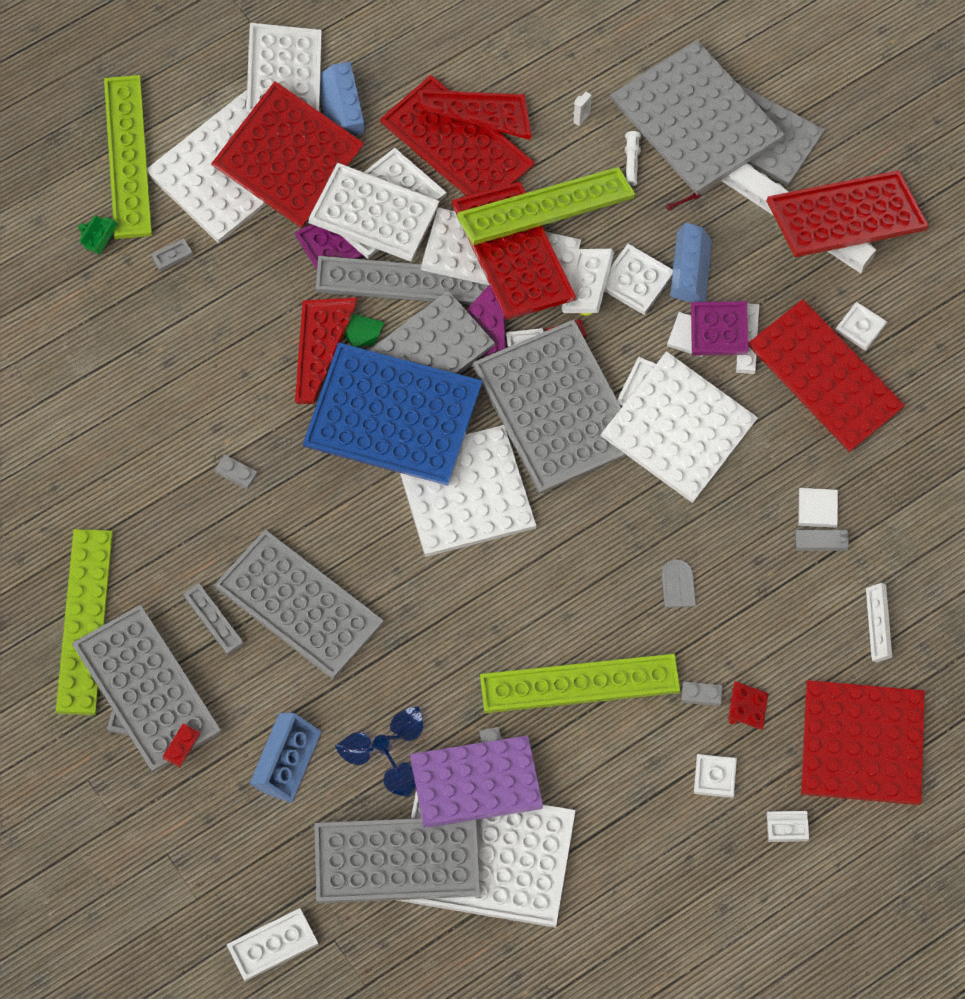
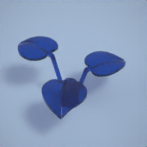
M418 706L407 708L393 717L390 723V730L397 734L396 736L378 735L375 737L370 748L371 740L366 734L362 732L352 733L335 745L337 752L345 761L353 765L367 763L370 759L369 752L375 748L380 754H386L393 769H389L384 775L385 787L393 794L404 797L410 796L415 789L412 766L406 762L398 766L395 764L389 753L392 748L390 740L402 737L406 741H412L421 735L423 720Z

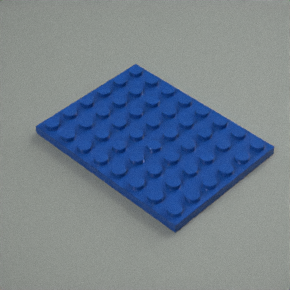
M338 343L303 446L449 486L483 382L471 377Z

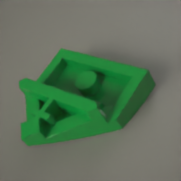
M95 214L88 223L78 225V230L81 231L79 242L86 250L100 255L118 223L109 218H100Z
M353 313L343 337L353 347L375 346V340L379 338L384 328V322Z

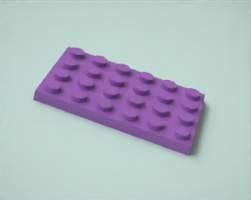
M528 736L410 754L423 828L543 809Z

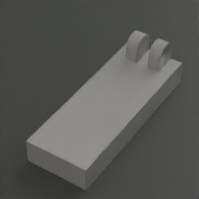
M795 530L796 551H848L849 539L847 530Z

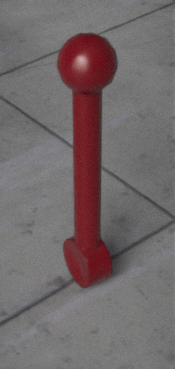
M694 192L692 196L673 204L669 203L666 205V209L670 211L673 207L689 200H697L700 198V194L696 195Z

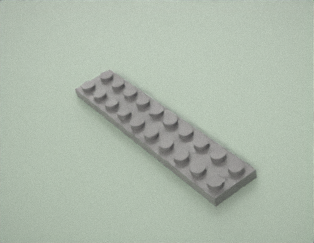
M318 256L315 292L433 302L449 291L460 304L472 305L488 285L421 270L422 264Z

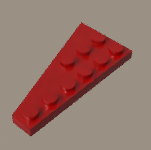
M418 91L419 109L527 140L531 139L532 135L525 94Z
M357 298L302 301L295 390L296 404H315L328 374L338 343H341L357 306Z

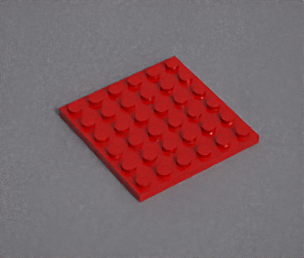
M274 81L212 161L211 165L302 228L309 219L337 163L349 166L364 143Z
M807 680L801 795L921 805L925 690Z

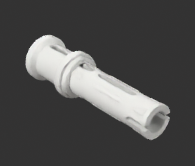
M629 131L625 134L627 139V146L625 147V153L627 154L626 180L630 186H635V184L637 185L638 155L641 152L639 147L641 133Z

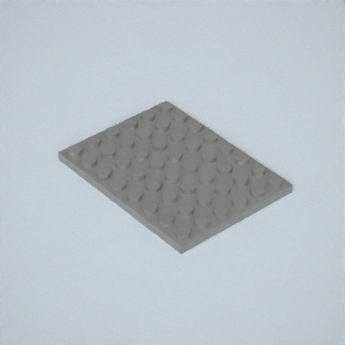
M697 40L610 94V99L696 195L785 139V134Z
M574 319L473 362L472 366L479 379L482 380V385L539 494L627 456L600 436L621 407Z

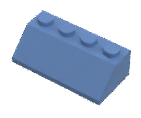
M351 62L333 64L320 74V101L323 115L353 136L364 134V121Z
M685 222L677 231L670 293L672 298L687 302H706L712 239L703 227Z
M279 713L249 784L265 794L292 802L321 731L295 713Z

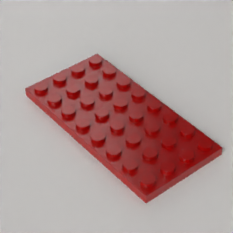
M432 75L427 77L380 118L382 125L465 196L516 183L535 166L534 161L496 130L419 109V90L450 91Z
M899 170L768 196L766 200L795 258L927 231L929 227Z
M521 182L454 199L452 200V206L457 215L458 212L525 194L526 192ZM542 225L476 245H472L468 238L506 320L576 300V295Z
M803 299L748 342V347L849 453L905 407L902 401Z

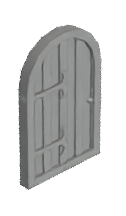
M682 560L669 561L663 567L661 577L664 607H696L691 567Z

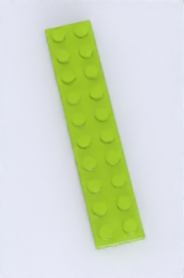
M140 75L104 78L113 220L118 223L114 231L115 239L152 236Z
M616 167L458 212L457 219L472 245H476L634 199L635 193L620 168Z
M73 529L56 714L96 715L99 687L75 651L72 643L105 624L112 531Z
M675 654L480 674L484 714L680 693Z

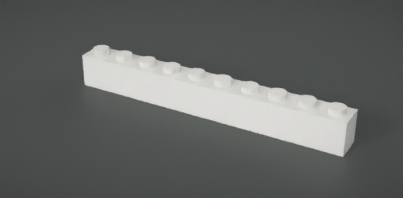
M748 163L721 179L722 182L770 214L772 212L766 202L767 197L788 192L782 185L773 182L767 175L758 172ZM864 243L828 252L859 273H862L874 259L876 249L870 243Z

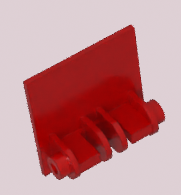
M734 681L732 698L730 700L731 704L729 705L730 711L727 718L729 723L737 724L738 721L763 730L768 693Z

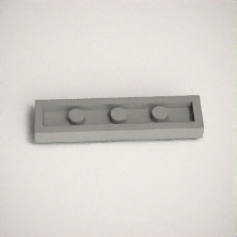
M197 584L183 594L186 601L227 656L244 645L241 638L200 584Z

